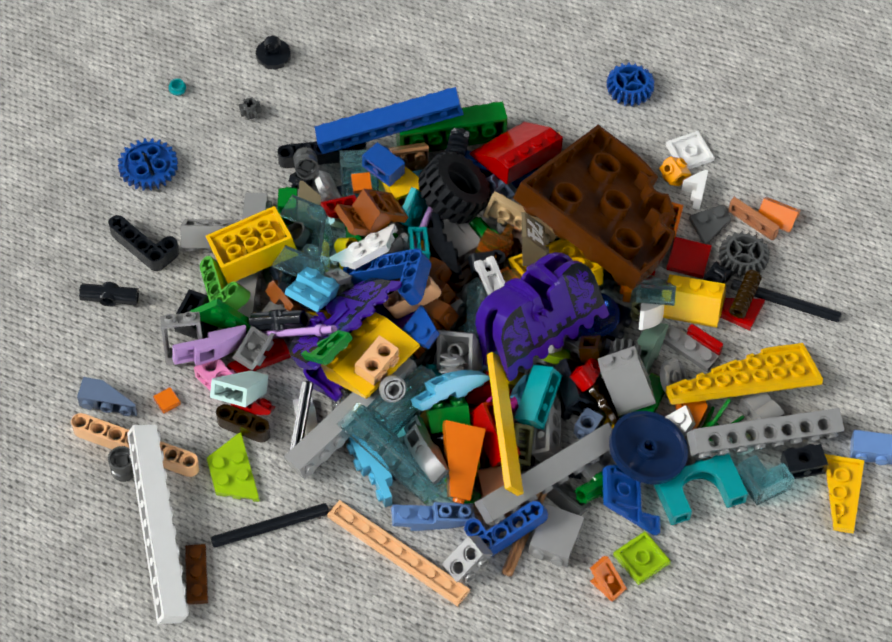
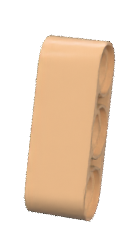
M428 276L423 299L417 305H410L400 295L398 290L389 294V299L383 305L394 318L399 319L417 310L420 305L424 306L438 299L441 295V289Z

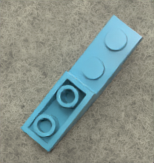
M475 370L445 373L425 382L427 390L410 400L412 405L419 410H428L435 403L447 399L449 395L456 398L466 396L471 390L483 386L486 381L490 380V377Z
M351 435L348 438L349 443L346 444L349 454L354 455L355 460H353L356 471H361L363 477L368 475L371 485L375 484L377 488L375 493L378 501H382L384 507L391 506L392 494L388 487L393 485L392 475L388 467L376 451L366 442L355 435Z

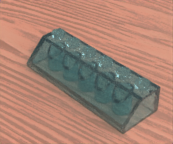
M357 402L337 423L342 430L425 505L443 493L447 485L443 478L436 485L433 484L419 467L408 447L399 440L394 432L389 431L380 419L370 414L366 406Z

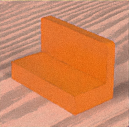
M765 197L758 212L780 226L779 229L791 232L801 210Z

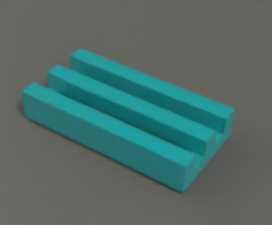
M408 227L409 250L414 249L413 232L416 235L417 249L421 250L420 232H423L425 251L422 252L430 259L427 227Z

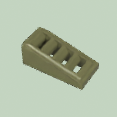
M515 423L516 444L520 448H525V452L520 451V455L525 456V460L519 459V464L530 466L534 426ZM518 440L524 441V444L518 443Z

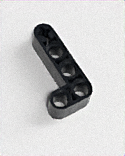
M115 215L109 219L111 236L151 270L161 271L179 256L178 242L175 237H164L155 244L124 217Z

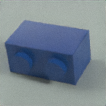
M378 142L362 155V167L389 187L405 174V162L403 159L395 156L386 146H382Z

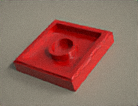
M675 236L666 270L703 279L712 246Z

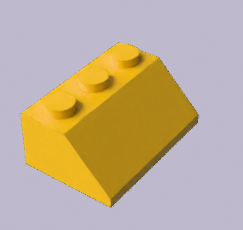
M669 274L663 298L665 300L663 318L717 328L726 298L725 284Z

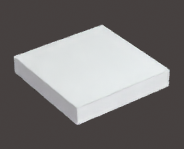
M699 131L666 142V147L671 155L684 159L688 169L712 162L715 159Z

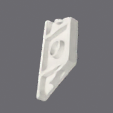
M393 223L376 233L368 234L365 239L359 242L351 243L348 248L329 258L333 265L339 262L342 267L356 269L389 252L394 241L393 233H396L398 230Z

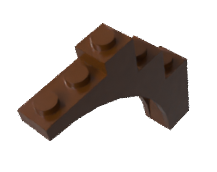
M430 256L431 268L429 276L441 289V295L438 299L431 301L423 307L426 309L437 330L444 329L448 331L459 318L456 311L449 305L456 294L446 283L453 272L445 262ZM420 346L412 355L419 359L426 348Z

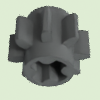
M253 97L243 99V104H239L241 117L245 116L248 120L257 119V114L262 113L260 101H256Z

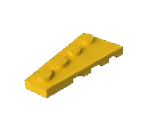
M825 454L828 462L826 478L833 531L854 534L865 460Z

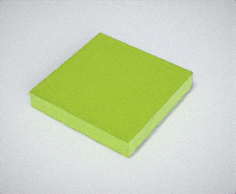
M646 531L613 552V556L638 585L671 562Z

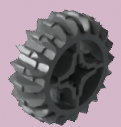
M741 231L739 235L734 232L732 236L728 235L722 241L719 248L721 266H725L727 270L731 269L733 271L732 275L737 273L738 278L741 275L745 276L748 270H755L761 274L762 270L766 269L770 259L767 243H763V238L757 239V234L752 236L750 231L747 234ZM730 250L734 252V257L731 255ZM754 252L758 255V259L755 258Z

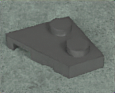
M722 204L690 215L689 220L702 243L708 245L721 232V229L730 223L731 217Z

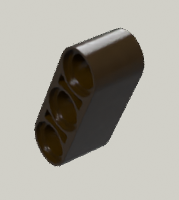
M222 404L216 409L217 423L221 428L236 434L241 433L242 436L260 443L266 442L270 438L269 422L266 419L228 404Z

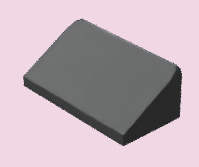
M557 482L552 485L554 489L546 495L560 509L580 516L592 506L590 502L587 504L580 503L577 500L575 490L566 482L560 485Z

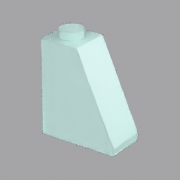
M246 371L213 378L210 398L247 407L267 393L268 375L255 371Z

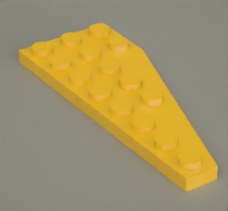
M804 343L767 347L761 349V353L756 355L753 353L746 355V359L733 360L712 368L710 373H699L692 380L684 379L666 386V394L671 405L822 385L823 377Z

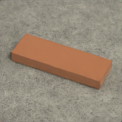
M736 197L731 199L728 212L770 240H774L777 237L780 226Z

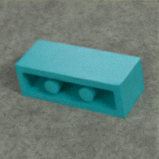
M533 365L514 418L520 424L544 429L562 375L554 367Z

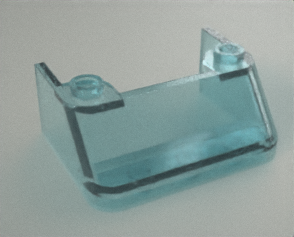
M292 194L281 211L280 216L293 222H302L306 227L313 229L312 244L305 245L302 252L285 245L272 267L296 277L306 267L317 269L320 274L324 275L330 269L329 257H331L333 232L327 214L322 206Z

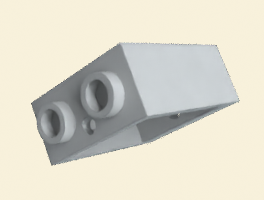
M190 311L183 314L160 316L166 366L175 365L172 360V348L169 345L167 328L196 325L198 340L203 339L200 312Z

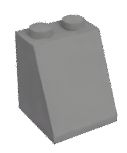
M635 346L598 358L602 377L618 416L656 403L649 374Z

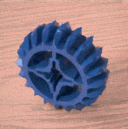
M628 62L627 65L621 63L620 67L615 66L614 70L610 71L606 87L608 94L612 95V100L617 99L618 104L624 102V106L627 103L633 106L634 103L640 105L641 102L645 103L647 99H650L654 91L655 82L652 73H649L648 69H644L643 65L637 66L636 63L631 65Z

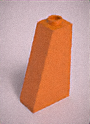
M445 420L442 426L445 462L449 469V472L446 474L447 497L453 498L452 502L464 504L465 501L471 500L486 429Z

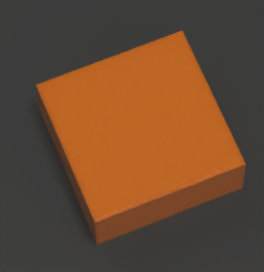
M370 172L351 174L353 194L361 193L363 189L372 190Z
M171 387L153 396L154 401L163 414L181 405L180 400Z

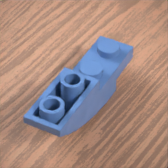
M434 502L433 506L392 505L391 507L392 526L410 527V531L457 528L464 526L469 519L475 518L474 504Z

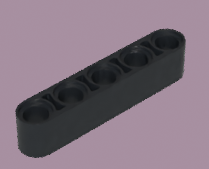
M317 141L287 144L278 148L277 155L278 164L282 168H295L294 153L304 147L315 151L318 165L362 160V155L367 151V144L365 142L325 154L321 153Z

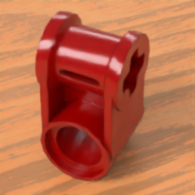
M590 358L585 365L578 366L569 376L582 392L590 388L601 373L598 361Z

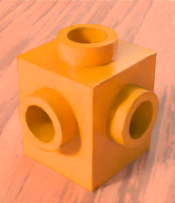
M670 156L659 167L662 178L669 185L681 186L683 181L692 175L687 168L686 161L680 157Z

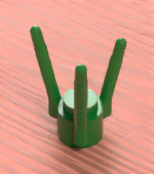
M727 399L715 418L710 421L715 409L712 406L701 428L718 426L717 421L731 402V399ZM744 415L740 416L732 423H739L745 418Z

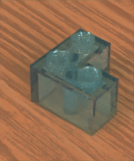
M757 455L739 462L737 468L747 492L756 505H760L791 490L795 479L784 463L766 470Z

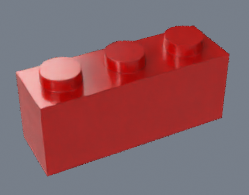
M493 401L481 403L469 414L474 427L486 429L482 445L492 467L502 466ZM517 446V451H518V456H519L521 453H520L519 448H518V446Z

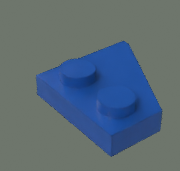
M422 305L418 307L402 329L418 342L420 346L426 349L430 348L440 334Z

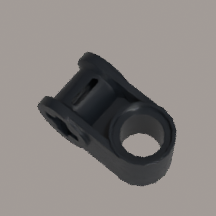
M493 250L471 254L468 257L472 276L480 278L479 273L474 267V262L486 260L489 256L495 258L499 270L504 269V252ZM489 267L485 268L487 272L491 271Z
M716 261L706 275H704L703 280L726 284L733 271L725 269Z

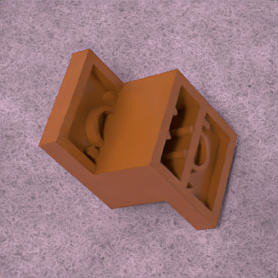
M363 189L352 206L337 204L334 209L339 219L347 227L348 232L355 236H367L370 233H376L386 228L390 221L405 223L408 219V215L392 193Z

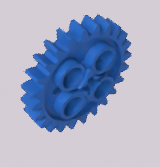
M144 138L142 143L137 140L136 145L130 143L131 148L125 147V153L121 152V158H118L120 177H123L124 182L128 181L129 186L134 184L136 190L140 186H142L143 191L146 187H149L150 191H152L153 186L159 189V184L166 186V180L172 181L171 176H176L175 170H178L176 152H173L172 146L168 147L167 142L161 144L160 139L154 142V139L151 138L150 142H147V139ZM142 153H145L149 166H151L152 173L154 174V176L151 175L148 164L145 161Z

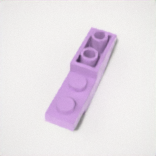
M242 325L208 332V338L172 345V360L175 365L194 361L197 366L220 359L239 348L246 336V326Z

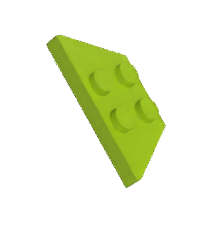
M238 433L207 457L214 490L217 496H231L235 499L246 498L253 500V502H259L242 434Z

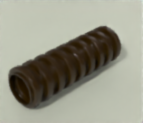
M748 270L729 310L734 317L744 318L762 280V275L755 270Z

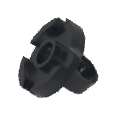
M277 36L266 37L256 48L257 62L265 66L266 69H280L290 61L291 50L289 45Z

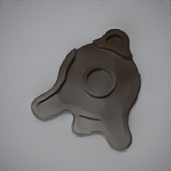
M597 377L596 382L588 390L597 400L600 409L606 413L615 426L619 420L617 411L611 401L612 399L604 379Z

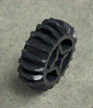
M453 128L449 136L446 152H456L457 155L462 154L465 156L469 145L470 132L463 128Z

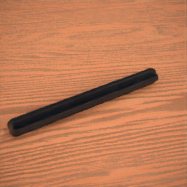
M733 279L731 290L738 291L742 281ZM759 286L754 297L834 322H839L841 318V312Z
M326 503L308 507L211 536V542L214 548L327 515L329 508Z

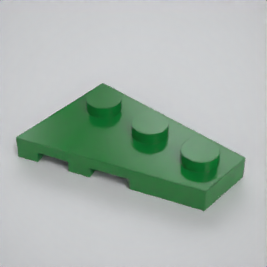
M218 298L191 310L192 312H200V320L202 322L222 329L245 325L247 334L251 328L249 317Z

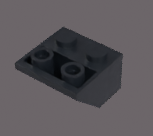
M189 289L176 314L190 312L208 303V296ZM201 321L203 339L208 338V332L217 331L219 327ZM196 325L174 327L175 332L198 339Z

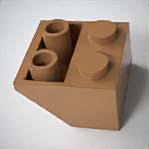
M425 142L389 148L391 153L403 159L405 167L411 171L423 170L429 164V147Z

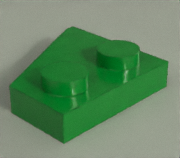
M337 330L329 337L318 342L317 349L310 353L305 350L301 355L305 360L327 365L334 360L340 351L348 346V343L353 338L349 332Z

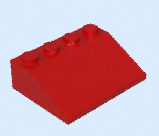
M523 122L470 152V155L508 185L561 153L563 137L551 127Z

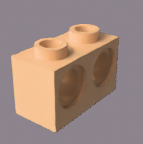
M379 335L356 362L355 373L375 386L378 381L381 382L385 378L390 366L394 367L397 364L399 348ZM381 353H387V354H389V355L384 357V356H381L380 354H381ZM375 367L377 370L370 371L368 368Z

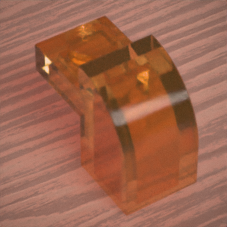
M507 224L501 235L487 228L475 252L482 253L501 250L504 252L505 257H507L514 243L512 241L514 226Z

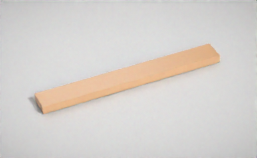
M341 500L327 514L329 519L456 606H459L470 592V588L461 582L457 583L451 575Z

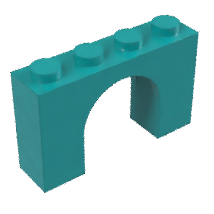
M730 454L715 455L705 461L698 460L692 465L685 466L681 473L672 481L653 485L671 526L690 520L692 510L683 492L684 485L689 481L703 479L713 483L719 490L727 508L745 503L748 492Z

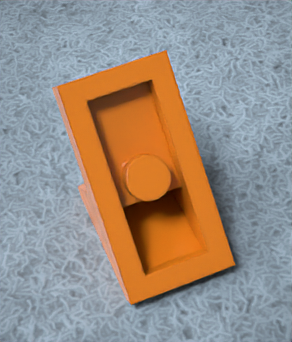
M603 556L589 568L594 575L590 582L610 601L613 602L627 589L609 557Z

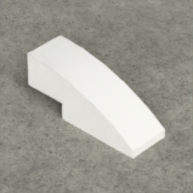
M650 298L649 303L641 302L639 330L652 328L662 322L665 300Z

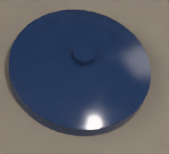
M635 411L624 415L617 421L609 437V449L616 465L627 476L641 483L658 485L672 481L681 473L688 459L687 443L680 429L666 417L654 412Z

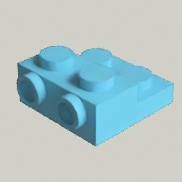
M306 267L297 275L296 281L286 288L285 295L318 313L336 297L340 284L334 278L325 277L320 274L319 270Z

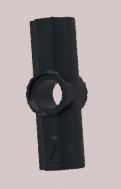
M104 282L103 285L82 283L79 289V299L82 301L100 302V304L110 307L116 304L137 305L139 301V288L119 287L114 282Z
M270 310L269 312L251 313L249 318V325L258 330H284L306 327L308 322V315L305 313V310Z

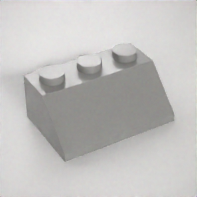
M185 219L180 226L181 248H186V251H196L197 248H204V251H212L205 236L241 220Z

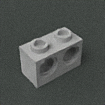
M468 536L444 561L443 566L457 583H468L475 578V573L489 563L488 559L493 553L479 536Z

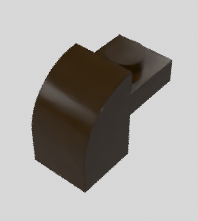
M605 334L581 336L578 350L582 364H585L590 358L598 361V358L604 357Z

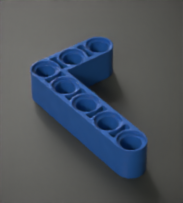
M411 249L381 255L356 269L344 267L343 271L352 276L351 282L353 285L370 278L384 280L401 278L400 282L403 285L398 289V292L410 305H417L424 296L431 261L420 249Z

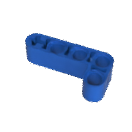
M532 501L489 530L475 518L469 519L465 523L464 530L467 536H479L484 543H489L488 548L493 553L492 556H494L543 524L548 518V512L540 502ZM520 520H524L523 525L519 528H516L517 522ZM479 526L478 532L472 534L473 528ZM506 531V536L499 539L500 533Z

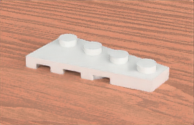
M319 170L314 180L322 202L342 198L330 173ZM327 215L330 226L345 230V224L339 218Z

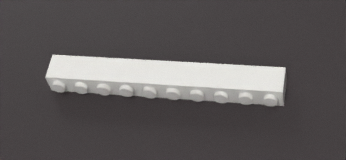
M133 425L127 435L157 624L182 623L189 614V605L185 601L186 587L182 583L183 569L178 559L179 546L176 545L175 541L176 527L172 523L173 509L169 504L170 490L166 486L167 472L163 468L164 454L160 450L159 444L161 436L157 432L156 425Z

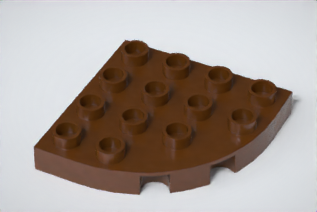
M600 125L595 126L524 179L513 197L514 200L523 206L527 214L538 217L553 229L557 237L568 240L582 251L583 256L587 260L598 263L612 274L613 279L618 284L628 286L631 290H634L655 271L671 246L675 231L669 229L675 218L670 196L653 188L658 179L656 173L639 155Z

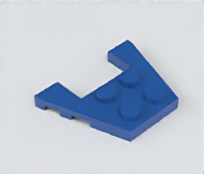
M617 465L604 467V506L654 536L660 534V516L642 512L641 482L627 476Z

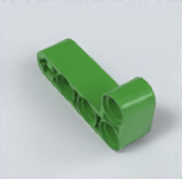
M211 256L203 258L200 263V271L209 302L218 298L238 311L250 299V291L237 282L228 284L217 260Z

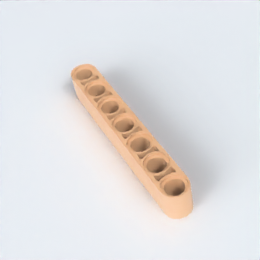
M78 413L72 417L71 424L77 437L109 449H114L118 446L129 448L128 429L84 413ZM160 441V450L164 454L163 468L187 477H193L198 474L199 463L196 454Z

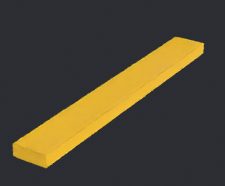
M490 352L487 354V363L504 486L509 492L520 496L524 492L507 376L500 356Z

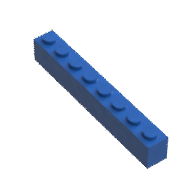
M454 87L422 97L412 98L404 102L394 103L390 106L376 108L372 111L359 113L347 118H341L333 122L323 123L314 128L317 144L321 153L325 154L463 115V110L457 89Z

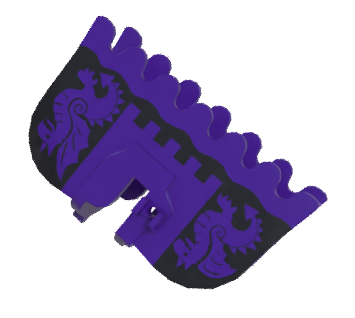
M550 253L527 266V271L522 275L521 279L513 278L504 283L505 286L492 292L482 301L476 313L475 325L485 366H488L487 354L498 351L507 380L512 381L517 377L519 366H522L524 369H530L533 365V357L536 355L540 359H545L548 356L550 345L559 349L564 344L563 338L565 335H568L571 339L578 336L580 325L587 329L591 328L594 324L595 315L602 319L608 317L609 312L603 301L596 278L592 270L584 263L573 261L564 253Z
M370 278L347 288L331 300L326 306L327 312L332 315L329 319L325 317L323 312H318V316L315 315L311 318L310 324L306 327H315L319 324H325L326 326L335 325L337 330L351 333L353 330L361 327L362 321L376 312L388 318L402 330L414 312L399 319L394 318L384 307L383 303L389 299L387 293L401 288L402 282ZM331 334L326 336H295L288 350L298 367L303 368L306 379L313 382L314 390L328 396L335 402L342 397L341 390L344 387L329 380L321 364L305 360L301 355L305 350L310 353L317 349V343Z

